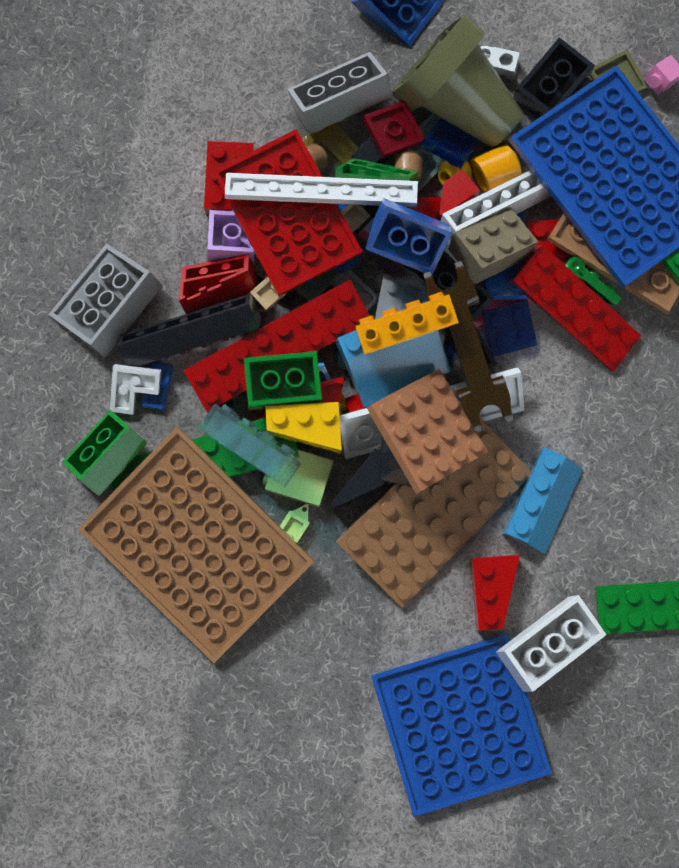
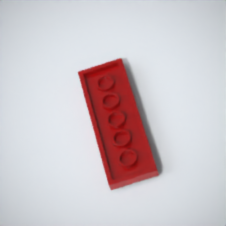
M542 244L537 246L510 280L610 371H614L642 336Z

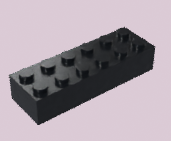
M373 218L356 237L359 246L415 300L419 299L420 303L427 302L423 272L366 250ZM443 251L432 276L437 287L449 290L454 287L457 281L454 268L456 261L445 251ZM479 283L474 284L480 304L469 307L473 322L494 300Z

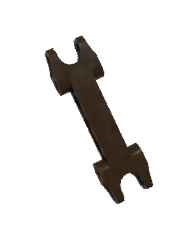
M462 261L454 263L457 275L456 284L449 290L437 287L431 272L424 273L423 277L427 301H430V295L442 291L444 296L450 295L459 323L448 326L468 386L457 390V394L464 413L469 418L475 433L482 431L479 418L480 411L487 405L498 406L506 423L513 421L511 397L503 375L491 378L469 307L480 304L478 295Z

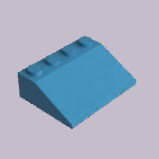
M357 330L337 338L336 345L364 408L438 369L441 370L443 375L451 372L438 330L368 354H364Z

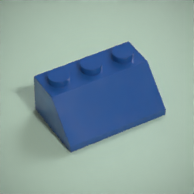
M383 198L373 220L366 250L423 273L431 272L433 274L452 235V231L449 225Z

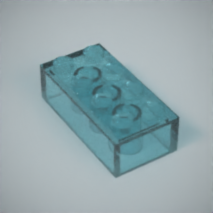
M214 404L198 428L229 451L283 487H286L301 465L297 460L298 455L295 451L285 444H282L281 447L278 446L279 442L265 431H262L261 434L258 433L259 429L243 417L240 421V416L228 406L223 404L222 407Z

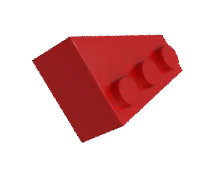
M245 254L182 267L179 302L185 314L244 296L257 287V271L250 255Z
M520 555L470 559L476 630L503 629Z

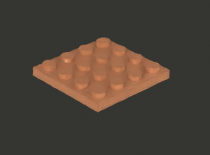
M440 369L367 407L369 414L416 494L488 452L478 434L475 433L469 418L464 413L462 406Z

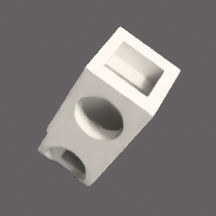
M481 46L496 72L514 81L519 65L520 53L497 47Z

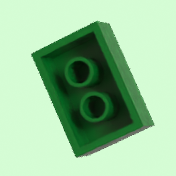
M317 351L244 358L249 411L265 409V406L321 403L322 396Z
M109 410L62 463L83 484L100 496L103 491L109 488L111 482L126 469L131 460L142 451L147 442L114 412Z

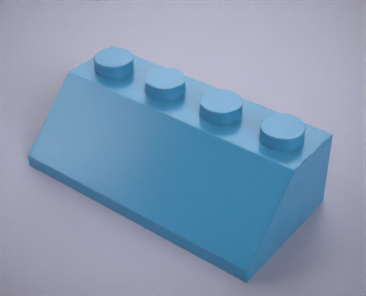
M546 447L542 448L502 535L546 554L583 469L567 457Z

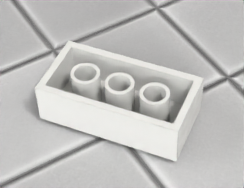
M575 595L567 597L497 650L496 653L522 691L533 692L606 636V633L580 596Z

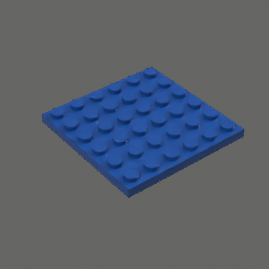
M508 633L371 675L413 817L552 774L527 692L522 691L496 653L497 650L510 641Z

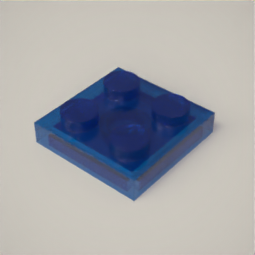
M440 118L423 139L421 147L428 150L431 154L446 160L450 165L461 169L478 147L480 140Z
M521 300L488 309L481 313L489 349L493 357L537 345L528 300Z

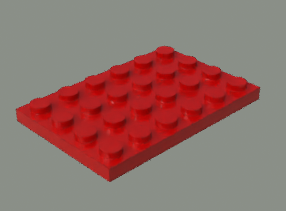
M297 129L213 170V175L224 195L226 173L322 177ZM227 199L278 297L363 253L337 204Z

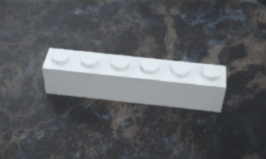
M530 170L443 213L441 222L448 224L452 231L448 244L450 245L454 233L509 207L517 214L551 197V195Z

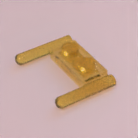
M336 123L323 128L321 131L312 134L308 133L302 138L306 146L317 138L340 165L351 160L352 154L358 149Z

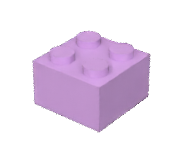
M210 210L207 262L249 254L254 264L255 252L234 212Z

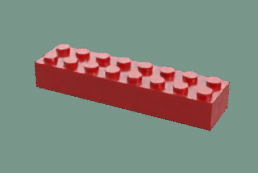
M349 279L183 371L208 413L247 391L244 358L319 352L335 343L337 338L355 331V326L360 324L359 319L370 315Z

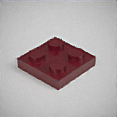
M404 101L366 114L362 119L383 159L421 145L425 141V137Z

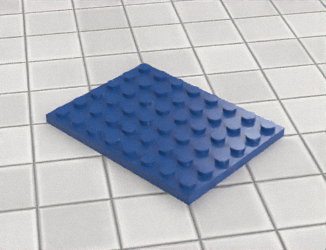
M617 65L509 139L514 149L622 289L679 248V144Z

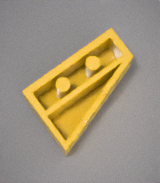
M339 402L265 406L267 434L341 453Z

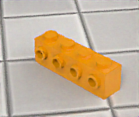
M442 291L430 295V301L420 303L418 299L405 304L407 309L397 312L395 307L383 311V317L374 319L373 315L359 319L360 324L355 327L364 354L459 323L450 295L444 296Z

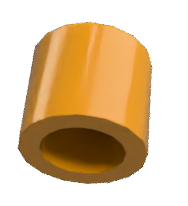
M506 144L470 160L473 178L483 194L522 175V166L518 156Z

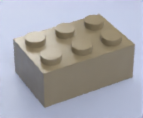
M509 207L455 232L448 250L457 262L462 261L469 277L474 284H477L528 259L538 241L514 210Z

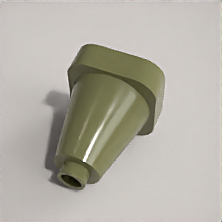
M464 13L432 42L393 88V96L399 102H406L411 112L421 106L491 148L499 143L501 145L506 144L511 148L512 145L509 139L525 128L519 123L524 113L478 44L486 33Z

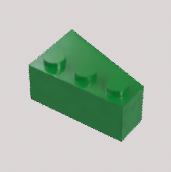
M353 158L336 168L335 178L417 181L418 171Z

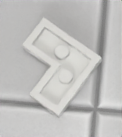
M115 364L112 373L110 410L117 413L134 414L136 392L155 395L160 393L161 370Z

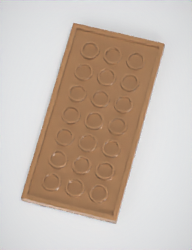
M481 418L482 431L477 432L487 449V453L417 494L412 487L392 483L336 541L401 608L429 582L529 478L531 471Z

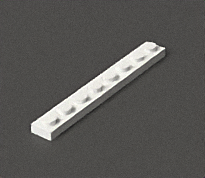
M226 173L225 199L380 206L383 198L405 207H417L418 181Z

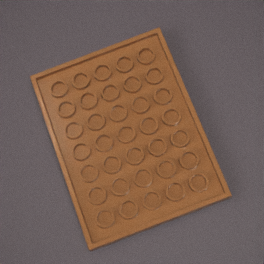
M179 426L156 447L78 528L213 663L315 561Z

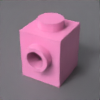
M672 55L657 63L643 78L657 96L679 80V63Z

